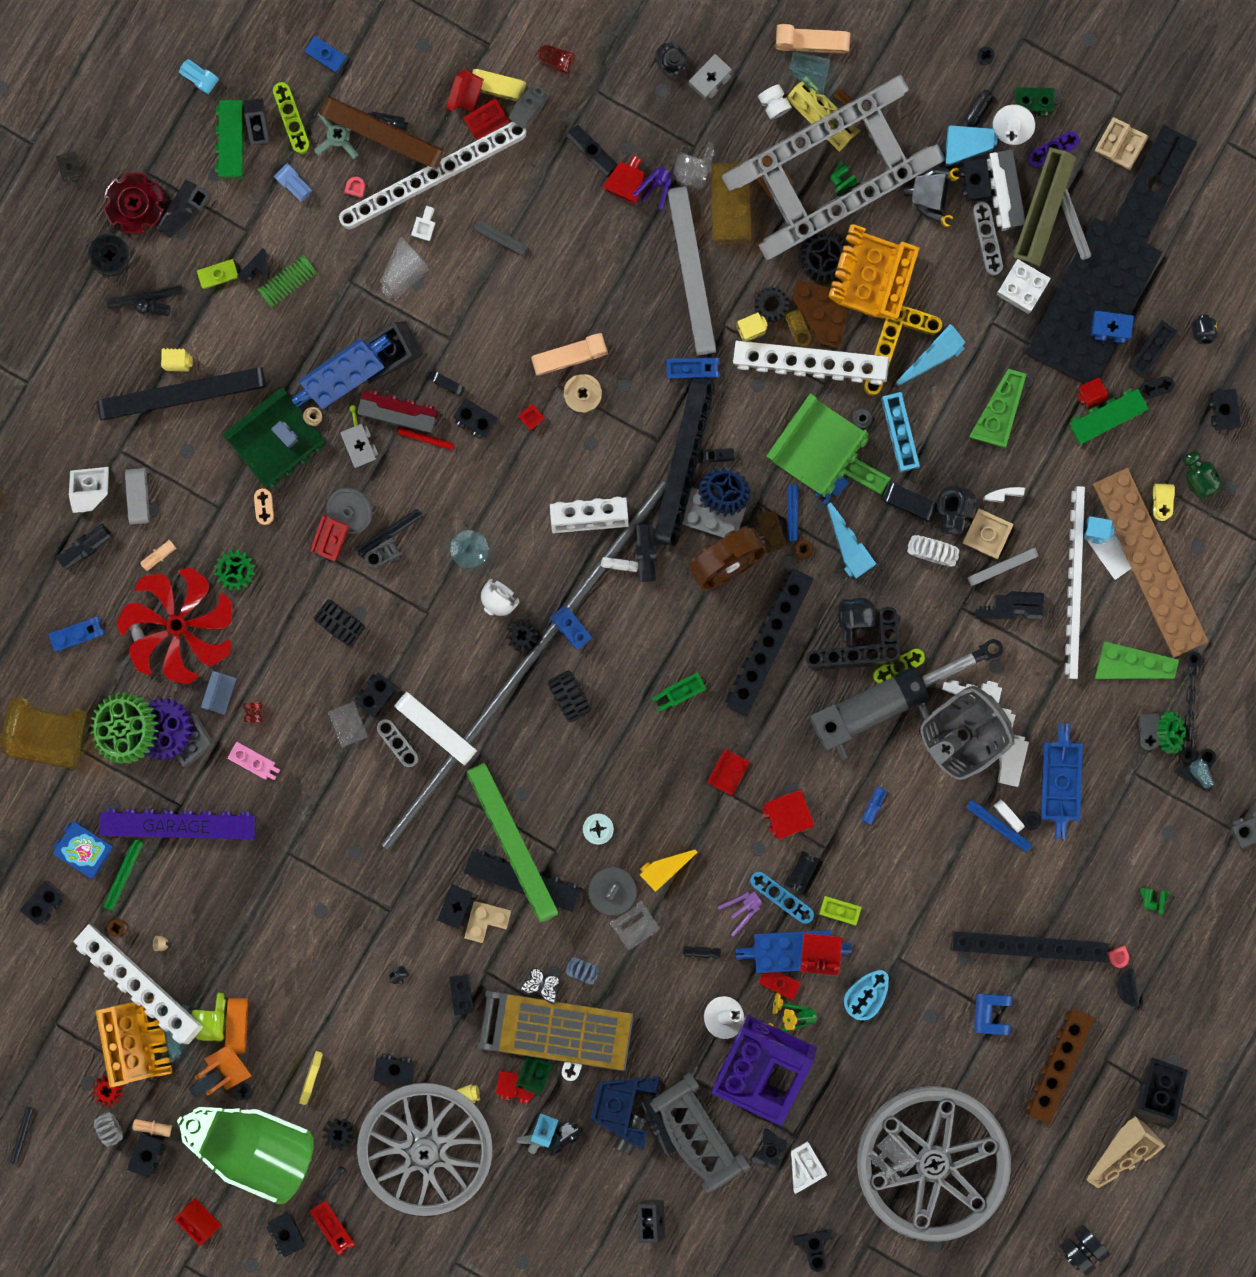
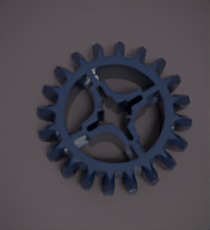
M717 467L714 469V472L709 471L703 477L702 482H700L698 492L701 496L700 502H704V508L710 507V513L716 511L717 516L723 513L724 517L728 513L731 516L735 515V512L740 513L750 499L749 482H744L745 476L739 477V471L733 473L732 468L726 471L725 467L721 471Z

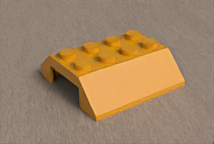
M850 225L849 235H847L846 240L853 245V248L850 246L843 247V253L837 267L838 270L835 273L843 282H833V288L830 289L828 297L837 304L877 318L897 320L919 247L905 242L897 245L864 233L866 228Z
M154 998L147 999V1000H148L149 1003H152L153 1000H154ZM134 1002L96 1010L110 1087L172 1073L171 1065L157 1067L160 1064L170 1063V1058L166 1057L155 1060L154 1053L168 1051V1046L154 1048L156 1045L167 1043L165 1030L162 1028L150 1029V1027L158 1026L160 1021L148 1022L147 1014L144 1012L146 1008L142 1005L138 1006Z

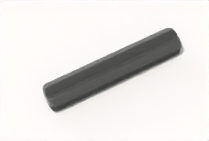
M477 221L474 226L477 232L520 255H523L527 249L526 245L482 221Z

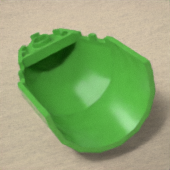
M198 1107L184 1117H179L177 1121L183 1143L226 1183L274 1203L284 1204L293 1197L306 1176L314 1147L312 1134L304 1128L257 1109L241 1110Z

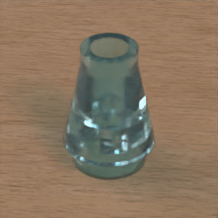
M1198 759L1190 764V773L1203 785L1204 789L1214 784L1207 762H1204L1203 759Z

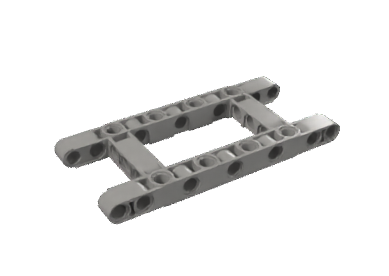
M901 74L721 175L729 191L741 188L762 176L788 226L766 237L758 245L766 260L779 255L945 160L938 144L929 148L927 146L910 157L905 158L880 109L904 96V93L909 90ZM864 100L869 103L867 111L863 110L861 106ZM830 119L836 122L834 129H831L828 125ZM863 120L869 132V138L872 137L878 149L877 153L882 156L887 166L885 172L875 178H870L853 188L851 192L833 199L819 207V210L807 215L781 165L854 123ZM798 137L803 140L801 148H798L795 144ZM764 156L770 159V164L767 167L762 164ZM900 168L905 172L902 179L897 175V171ZM866 187H870L872 190L870 197H867L864 193ZM834 205L839 208V213L836 216L831 212ZM801 224L806 226L804 234H800L798 231V227Z

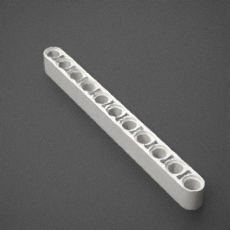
M511 122L441 159L437 169L427 166L340 213L339 220L341 225L346 229H353L525 138L526 128L523 129L520 135H515L512 133V130L520 126L515 122ZM504 136L506 141L503 144H498L495 141L496 137ZM483 144L489 147V150L485 153H481L478 150ZM465 153L472 155V159L468 162L462 160V156ZM448 162L455 164V168L451 171L445 169V165ZM436 171L438 177L436 179H429V172ZM420 180V187H411L412 181ZM396 189L404 190L402 197L394 195ZM381 197L387 199V203L384 206L377 204L378 199ZM364 206L370 207V212L367 215L360 213L361 208ZM347 215L353 216V221L350 224L343 222L344 217Z

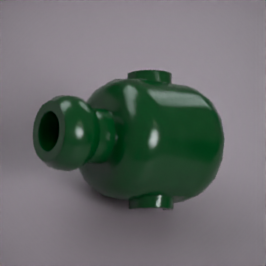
M1195 450L1183 457L1184 464L1190 468L1186 474L1187 485L1198 498L1204 499L1219 491L1223 486V482L1214 465L1209 461L1202 462L1199 452Z

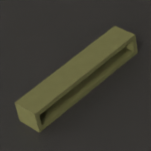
M1049 148L1013 256L1024 263L1040 267L1076 159L1072 154L1063 150Z

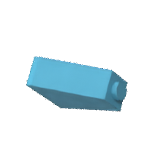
M949 125L947 129L944 167H949L991 152L993 146H997L998 135H994L995 129Z

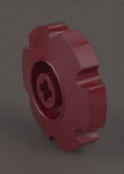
M141 173L124 174L123 181L114 179L104 194V198L109 201L107 205L103 206L107 219L114 227L121 225V231L126 234H144L145 227L155 228L165 212L163 208H160V204L165 202L160 186L154 180L148 183V177ZM133 200L137 202V207L135 208L132 206Z

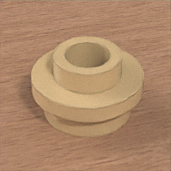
M310 407L305 410L303 419L308 425L317 426L322 421V413L318 408ZM309 415H313L315 420L311 419Z

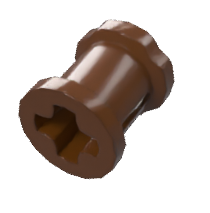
M121 919L112 920L107 927L108 933L114 937L122 936L127 930L126 922ZM116 924L122 927L119 929V933L113 930Z

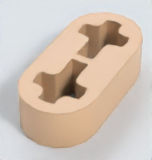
M259 489L254 495L256 519L262 525H269L274 520L272 494L266 489ZM262 492L268 496V499H265V506L262 505V500L258 499ZM263 508H266V513L270 514L266 522L260 518V515H263Z

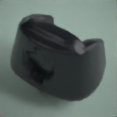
M404 966L397 967L389 974V980L393 984L400 983L402 985L404 984L403 980L409 977V973Z

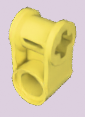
M1154 484L1153 515L1158 521H1165L1173 514L1174 484ZM1163 507L1164 511H1167V513L1164 516L1162 512H1159V510Z

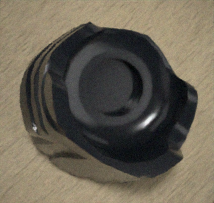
M664 43L657 49L655 55L656 63L663 74L675 76L685 70L686 54L677 44Z

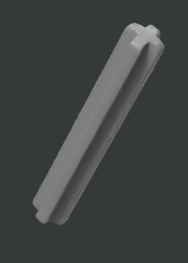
M1065 189L1061 206L1082 260L1091 257V252L1068 190Z

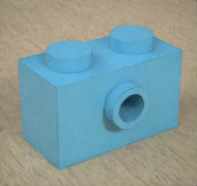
M1089 516L1085 521L1083 539L1091 540V543L1095 544L1106 543L1114 534L1115 526L1112 525V520Z

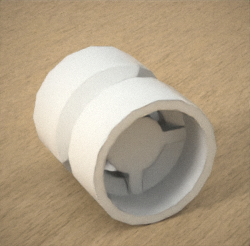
M779 84L770 87L758 95L761 104L767 106L766 113L770 120H774L792 109L788 99L783 98L784 92Z

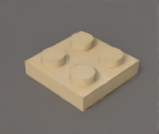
M978 508L962 544L998 559L1013 524Z

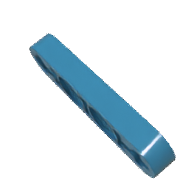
M755 872L751 875L750 883L756 890L799 922L807 924L813 920L814 913L810 907L762 872ZM760 875H762V881L766 884L768 880L772 882L767 886L765 892L761 890L764 888V886H762L761 884H758L756 886L754 884L755 876L759 877ZM773 886L778 887L780 890V894L777 897L769 895V889ZM787 898L795 900V906L792 909H787L784 906V901ZM799 903L802 905L800 907L802 911H810L808 913L809 919L805 918L802 920V915L799 912L796 915L792 913L797 909Z

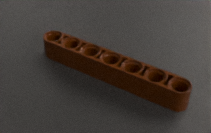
M326 96L319 113L327 119L435 169L438 168L445 150L330 96Z

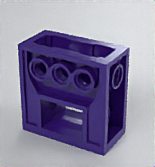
M746 1015L715 1079L711 1093L782 1126L814 1062L817 1047L750 1015ZM775 1064L796 1072L787 1092L767 1084Z

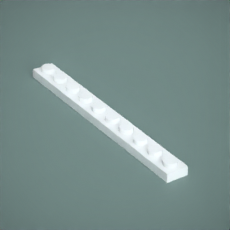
M1079 486L1075 487V491L1071 492V502H1074V510H1071L1070 521H1073V529H1070V541H1073V548L1069 549V560H1072V567L1068 569V579H1071V587L1068 586L1067 596L1071 598L1070 606H1067V617H1070V625L1066 626V636H1069V644H1066L1065 655H1068V663H1065V675H1068V679H1078L1085 487Z

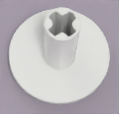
M1008 105L996 113L993 120V129H995V134L998 135V138L1004 143L1018 145L1026 142L1033 135L1035 120L1032 113L1025 107Z
M726 996L713 999L707 1005L704 1013V1022L708 1031L720 1039H729L738 1034L744 1021V1013L739 1003Z

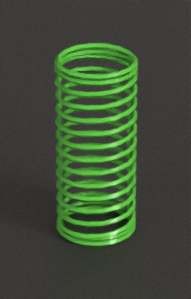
M304 255L299 257L300 262L295 259L297 265L292 262L293 267L289 265L290 270L285 267L287 273L282 270L283 275L278 272L280 278L275 275L276 280L271 278L273 283L268 280L269 285L265 283L268 291L264 286L258 288V291L271 308L275 307L273 301L278 304L277 299L282 301L280 296L285 299L284 294L289 296L285 288L292 294L288 285L295 291L292 283L296 288H299L295 280L301 286L302 283L299 278L306 283L302 275L309 281L306 273L311 278L313 277L309 270L316 276L317 272Z

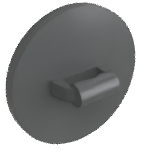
M345 487L338 489L329 497L327 502L328 517L350 525L347 534L362 532L369 526L372 520L373 511L369 499L355 488Z
M616 867L605 868L596 873L590 882V901L603 914H622L633 905L636 899V884L631 875L623 869Z

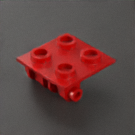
M804 933L800 972L839 976L842 937Z

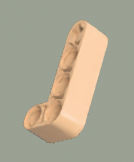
M779 24L776 28L775 49L845 54L850 52V32L794 29L793 25Z
M602 333L586 337V340L532 356L531 360L536 376L607 355L608 351Z

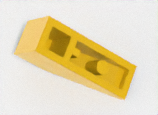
M694 849L654 861L651 864L647 862L640 869L642 871L640 876L656 892L698 852Z

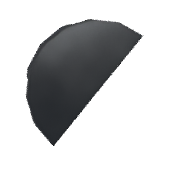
M1131 968L1120 975L1117 981V993L1124 1003L1140 1007L1134 970Z

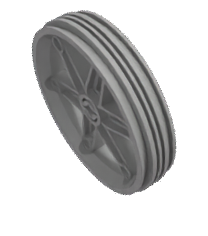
M926 1086L910 1089L898 1094L875 1112L866 1125L860 1139L857 1153V1172L861 1189L868 1204L885 1224L907 1237L922 1241L939 1242L956 1239L973 1232L995 1213L1003 1201L1009 1185L1011 1155L1002 1127L983 1104L959 1090L941 1086ZM925 1101H939L927 1142L894 1117L896 1113L910 1105ZM944 1102L951 1103V1109L947 1112L941 1109ZM955 1104L975 1115L985 1126L991 1137L950 1146ZM941 1118H946L943 1146L933 1145ZM890 1119L896 1121V1126L893 1129L886 1128V1122ZM884 1128L911 1159L872 1174L871 1157L873 1147L879 1132ZM901 1130L923 1147L918 1155L898 1135ZM988 1141L994 1143V1148L991 1151L984 1149V1145ZM978 1147V1153L952 1163L951 1153ZM996 1153L995 1179L988 1196L984 1200L956 1169ZM932 1159H935L936 1162L939 1161V1163L936 1164V1168L928 1166L932 1163ZM916 1165L918 1174L890 1180L889 1175ZM950 1172L970 1193L967 1197L944 1180ZM877 1176L884 1178V1182L880 1186H876L873 1183ZM925 1180L935 1182L926 1210L921 1209ZM918 1181L913 1223L895 1214L883 1202L877 1190ZM941 1186L974 1211L958 1222L944 1226H929ZM976 1198L982 1201L981 1206L978 1208L972 1207V1201ZM919 1216L926 1217L927 1220L924 1225L916 1223Z

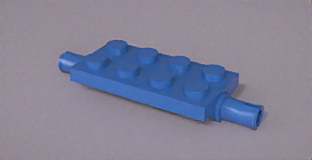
M385 334L373 343H366L360 338L301 378L299 382L304 389L291 397L293 403L300 407L309 399H314L323 410L384 368L378 353L390 346L391 341Z
M1058 724V741L1056 743L1043 742L1041 819L1053 820L1055 822L1054 839H1060L1061 832V839L1067 840V822L1069 820L1080 821L1083 744L1071 743V724H1065V726L1064 724Z
M832 930L754 934L755 946L753 948H736V953H744L743 955H736V960L754 959L756 961V973L800 971L804 933L832 936ZM851 942L842 943L841 955H852V949H844L852 948Z

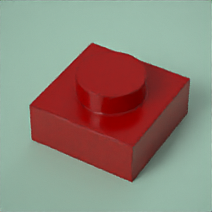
M531 404L518 415L530 431L545 419L534 404Z

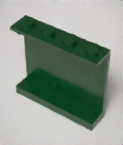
M283 387L222 434L266 490L269 488L272 490L280 484L279 480L285 476L287 478L295 472L294 468L299 464L302 466L310 460L309 456L314 452L318 454L325 448L324 444L327 443L314 426H310L304 421V413L293 403ZM279 421L285 422L290 428L289 431H293L298 436L296 438L298 442L290 449L272 431V428Z

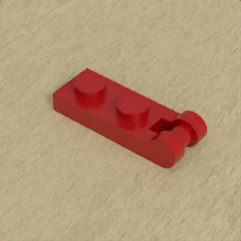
M326 1200L309 1211L339 1256L347 1248H352L356 1245ZM343 1237L345 1241L339 1244L337 1239Z

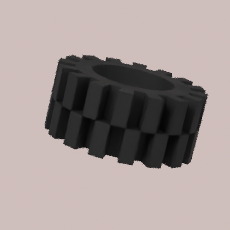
M773 286L765 287L762 291H759L754 302L756 313H759L760 317L764 316L767 322L781 320L786 315L789 306L788 297L784 291ZM774 297L778 300L779 307L776 311L770 312L765 309L764 301L767 298Z

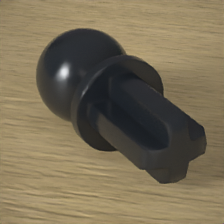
M140 299L135 304V309L140 314H146L150 311L151 316L154 314L170 315V305L156 303L154 300L150 304L146 299Z

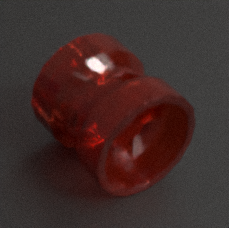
M262 702L243 703V709L245 710L244 722H263V716L261 715Z

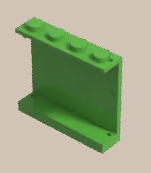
M809 394L767 454V458L825 497L834 490L836 480L844 476L848 463H852L858 455L856 453L857 450L865 446L868 441V433L819 402L812 394Z

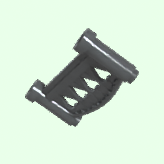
M688 1073L683 1076V1080L654 1098L649 1104L655 1113L658 1111L661 1113L672 1144L685 1163L703 1179L704 1183L701 1186L706 1194L714 1192L742 1172L744 1174L747 1173L751 1168L741 1153L734 1157L694 1095V1092L699 1090L700 1087L694 1077ZM673 1108H688L682 1122H675V1116H672L670 1113ZM683 1124H698L691 1139H686L685 1133L681 1131ZM708 1140L701 1155H696V1149L691 1147L692 1141ZM703 1157H718L712 1171H706V1165L701 1163Z

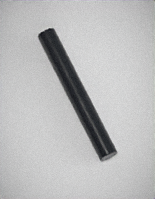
M26 1107L10 1163H18L34 1108Z

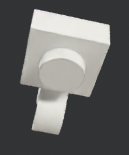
M426 206L423 218H416L412 236L427 241L431 240L436 224L431 221L434 208Z

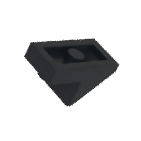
M262 248L237 275L244 284L247 281L251 282L255 278L257 270L269 280L268 253L265 249Z

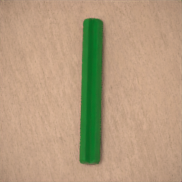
M134 839L103 905L105 909L114 910L143 846L141 840Z

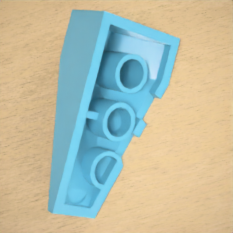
M950 324L898 379L895 385H902L945 362L953 355L958 357L965 349L963 347L965 344L964 339Z
M830 502L827 505V509L842 559L846 566L844 570L850 578L853 576L856 579L875 566L876 563L862 543H857L855 534L849 527L845 526L846 522Z

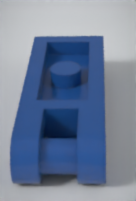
M720 358L666 359L667 379L720 378V372L718 371ZM705 365H710L711 371L705 372Z
M94 617L49 633L54 652L105 635L104 629H101L100 617ZM89 626H93V633H89Z

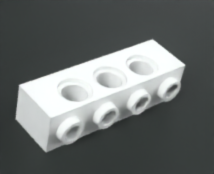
M613 497L612 499L604 500L596 498L592 501L576 500L570 503L556 502L550 504L552 533L629 527L626 498ZM607 510L612 511V513L606 514L604 512ZM587 512L593 513L592 515H585ZM574 514L572 517H567L566 515Z

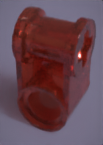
M550 45L540 47L538 60L541 64L562 73H570L569 67L572 59H575V54ZM544 51H549L552 57L544 59L541 54Z

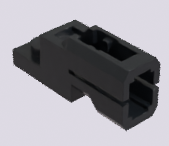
M1011 591L1007 595H995L993 610H991L990 606H979V609L974 610V618L1013 620L1014 614H1020L1025 619L1042 620L1044 607L1016 606L1013 604L1042 606L1044 605V593Z

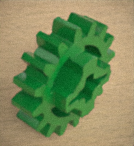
M238 549L235 554L232 550H229V555L223 552V559H216L219 565H214V568L218 569V572H215L214 575L220 577L217 582H224L223 588L229 585L230 591H233L234 587L241 591L242 585L247 588L246 582H253L250 576L256 575L252 571L256 566L250 565L253 559H246L247 553L244 552L240 555V550ZM231 558H240L242 561L237 563ZM225 563L227 565L226 571L222 573L223 565ZM232 566L239 567L237 575L234 573L230 574ZM245 568H247V575H246V577L243 576V572H244V569H245ZM235 578L238 583H231L227 580Z
M1164 712V715H1161V720H1158L1160 725L1157 727V738H1160L1158 744L1162 745L1161 750H1165V753H1179L1182 750L1181 745L1185 744L1183 738H1186V728L1183 727L1184 720H1181V715H1178L1177 712Z

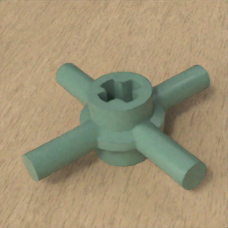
M318 114L319 118L327 126L328 131L327 139L314 149L315 153L319 156L331 145L343 146L353 160L356 159L359 154L348 142L351 129L338 123L334 124L332 120ZM335 132H342V137L338 139V137L335 136Z

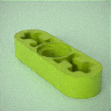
M912 649L900 656L899 661L904 664V670L908 669V664L903 657L906 656L908 660L913 657V652L920 654L921 657L919 658L920 662L912 661L909 663L911 666L916 668L924 662L925 655L920 649ZM894 664L883 665L876 669L873 674L874 681L877 684L883 682L882 679L878 680L877 676H879V671L882 673L888 671L887 666H890V670L894 675L900 673L894 670ZM891 674L885 677L886 680L892 678Z

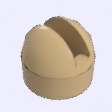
M155 936L153 940L154 951H165L168 948L166 946L168 940L163 936Z

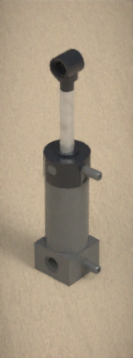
M997 639L988 640L980 645L978 650L922 677L918 674L915 667L912 666L893 675L890 679L808 717L824 750L828 751L835 747L841 760L848 758V755L842 743L876 725L916 707H919L924 720H926L931 715L925 704L930 701L927 692L928 686L982 660L987 662L999 657L1003 652V645ZM990 644L997 646L996 654L989 653L988 646ZM828 722L834 724L835 729L832 733H828L825 729V725Z

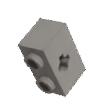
M714 54L689 80L688 85L704 100L708 97L711 99L718 92L717 87L721 83L725 85L730 80L732 69ZM708 75L710 77L714 75L715 81L711 80L708 82Z
M360 424L340 432L354 468L376 460L375 456L378 455L375 445H371L368 438L371 435L367 426L363 427ZM359 439L361 442H365L364 450L362 451L359 448H355Z

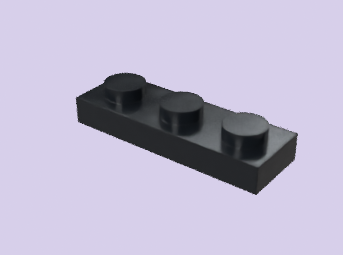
M1162 320L1128 368L1144 378L1178 331Z

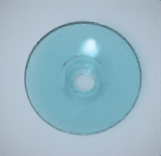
M465 530L458 533L453 538L450 546L453 560L464 568H475L481 565L486 560L489 550L485 537L474 530ZM468 546L473 547L472 553L466 552Z

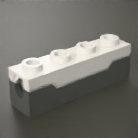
M1013 150L990 153L987 159V166L992 178H989L990 188L994 189L995 196L992 197L993 206L998 210V215H996L997 227L1001 226V231L1023 228L1025 216Z

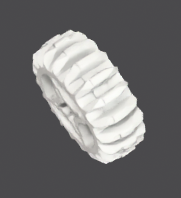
M919 535L911 537L907 550L914 557L951 567L955 566L956 561H958L960 551L957 547L948 543Z

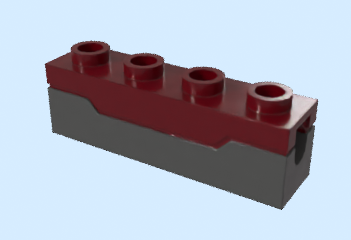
M373 390L362 392L357 411L358 416L433 434L438 411L434 410L435 406L423 404V407L418 406L416 401L405 399L404 402L397 400L398 397L389 394L386 397L379 396V392Z

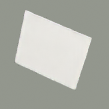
M1115 533L1111 539L1103 544L1091 543V540H1087L1114 580L1131 569Z

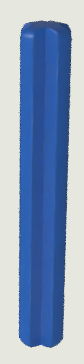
M974 800L969 801L966 806L969 811L1024 852L1031 848L1032 844Z

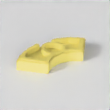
M316 1051L302 1090L300 1104L306 1105L308 1103L323 1055L321 1052Z

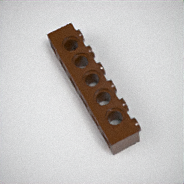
M1072 1007L1070 1011H1066L1063 1018L1065 1024L1063 1028H1059L1055 1037L1058 1039L1057 1043L1051 1047L1048 1053V1057H1050L1049 1062L1042 1067L1040 1074L1043 1076L1041 1081H1037L1034 1086L1033 1092L1035 1095L1033 1100L1029 1099L1025 1110L1028 1111V1116L1049 1125L1051 1124L1095 1017ZM1073 1024L1079 1027V1031L1075 1035H1071L1069 1032V1028ZM1065 1042L1071 1044V1050L1067 1053L1062 1051V1045ZM1057 1060H1062L1064 1063L1061 1070H1055L1054 1063ZM1050 1078L1056 1079V1085L1053 1088L1047 1087V1080ZM1042 1096H1048L1049 1102L1045 1106L1039 1104V1099Z

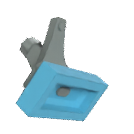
M540 1114L533 1135L518 1137L517 1142L531 1144L528 1148L531 1154H535L540 1146L549 1148L558 1120Z

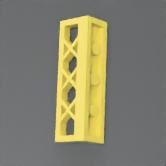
M807 78L796 85L786 97L811 124L838 109ZM804 85L810 90V93L803 88ZM817 100L821 101L824 106H821ZM830 119L828 122L831 129L836 127V122L833 119ZM854 124L847 127L852 132L851 134L844 129L827 139L839 152L860 132Z

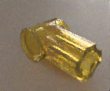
M799 309L789 312L784 316L793 337L794 345L807 348L811 342V334L808 332L801 311ZM805 335L808 341L801 344L797 341V337Z

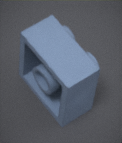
M279 421L272 428V431L290 449L298 442L296 439L298 436L293 431H289L290 428L285 422Z

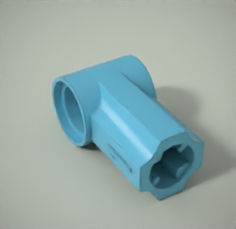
M189 59L182 64L179 70L182 76L193 82L198 89L209 95L219 80L213 73L206 69L203 70Z

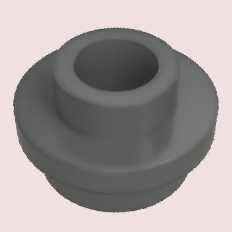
M859 409L853 415V423L858 428H866L872 421V416L866 409ZM860 415H864L866 417V420L864 422H861L859 420Z

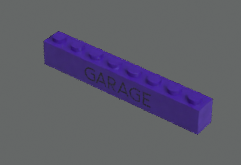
M105 809V812H100L99 836L255 839L256 816H251V812H240V816L232 815V812L221 811V815H213V811H201V815H195L194 811L182 810V814H175V810H163V814H155V810H144V813H136V809H125L124 813H117V809Z

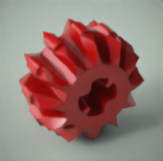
M105 1074L102 1075V1081L99 1078L95 1079L98 1085L91 1086L92 1089L97 1090L91 1093V1096L97 1095L98 1098L95 1100V1103L102 1100V1107H105L107 1102L109 1107H112L113 1101L117 1104L120 1102L117 1096H124V1093L119 1092V1090L124 1088V1085L110 1087ZM105 1086H107L108 1089L111 1088L112 1092L109 1093L110 1096H108V1093L103 1092V1090L106 1089Z

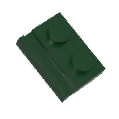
M526 1056L515 1086L518 1087L520 1085L524 1087V1090L541 1096L553 1064L536 1057L534 1059Z

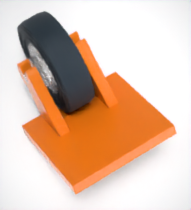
M227 1045L204 1059L208 1066L194 1076L197 1081L189 1090L194 1097L204 1092L208 1096L222 1085L226 1090L248 1079L251 1074L232 1047Z

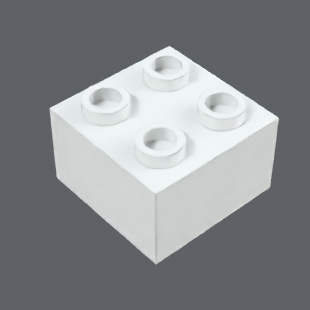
M1017 259L996 295L1029 314L1051 278Z

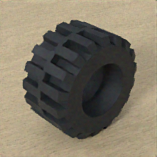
M330 599L326 600L313 617L315 622L347 646L352 647L365 630L362 622Z
M570 670L548 680V686L567 721L571 723L591 712V706L577 679Z

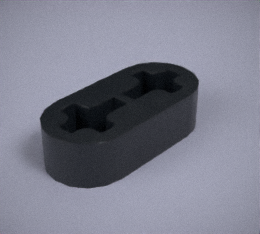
M433 371L429 378L432 382L458 396H461L465 390L464 386L436 371Z
M1164 376L1144 382L1138 389L1143 399L1148 400L1170 393L1174 389V381L1170 377ZM1163 380L1166 383H1170V386L1167 387L1168 390H1165V388L1158 389L1157 386L1161 385ZM1144 386H1147V388L1154 387L1155 389L1149 393V396L1146 393H1142V390L1145 389Z

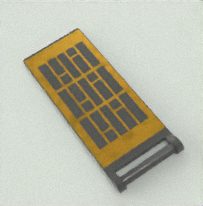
M492 991L485 992V997L487 998L480 1042L477 1043V1048L625 1071L634 1017L633 1013L556 1001L554 1004H550L543 999ZM494 998H498L500 1001L492 1045L487 1044Z

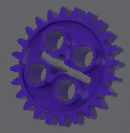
M158 698L157 702L156 700H150L151 705H148V707L153 708L151 714L157 715L160 712L161 718L159 721H157L156 717L153 718V722H158L157 725H154V729H157L158 732L153 734L157 738L151 741L154 746H148L150 751L149 757H155L157 760H161V758L168 760L169 756L176 758L175 753L182 754L180 748H188L185 742H191L188 735H192L193 732L189 731V728L194 725L188 724V721L192 717L186 716L188 710H182L184 705H177V700L171 701L170 698H165L164 700L163 698ZM176 719L177 726L176 728H173L172 723ZM142 721L139 725L140 729H142L143 726ZM142 735L137 737L138 742H140ZM167 737H169L170 743L168 746H166L165 740Z

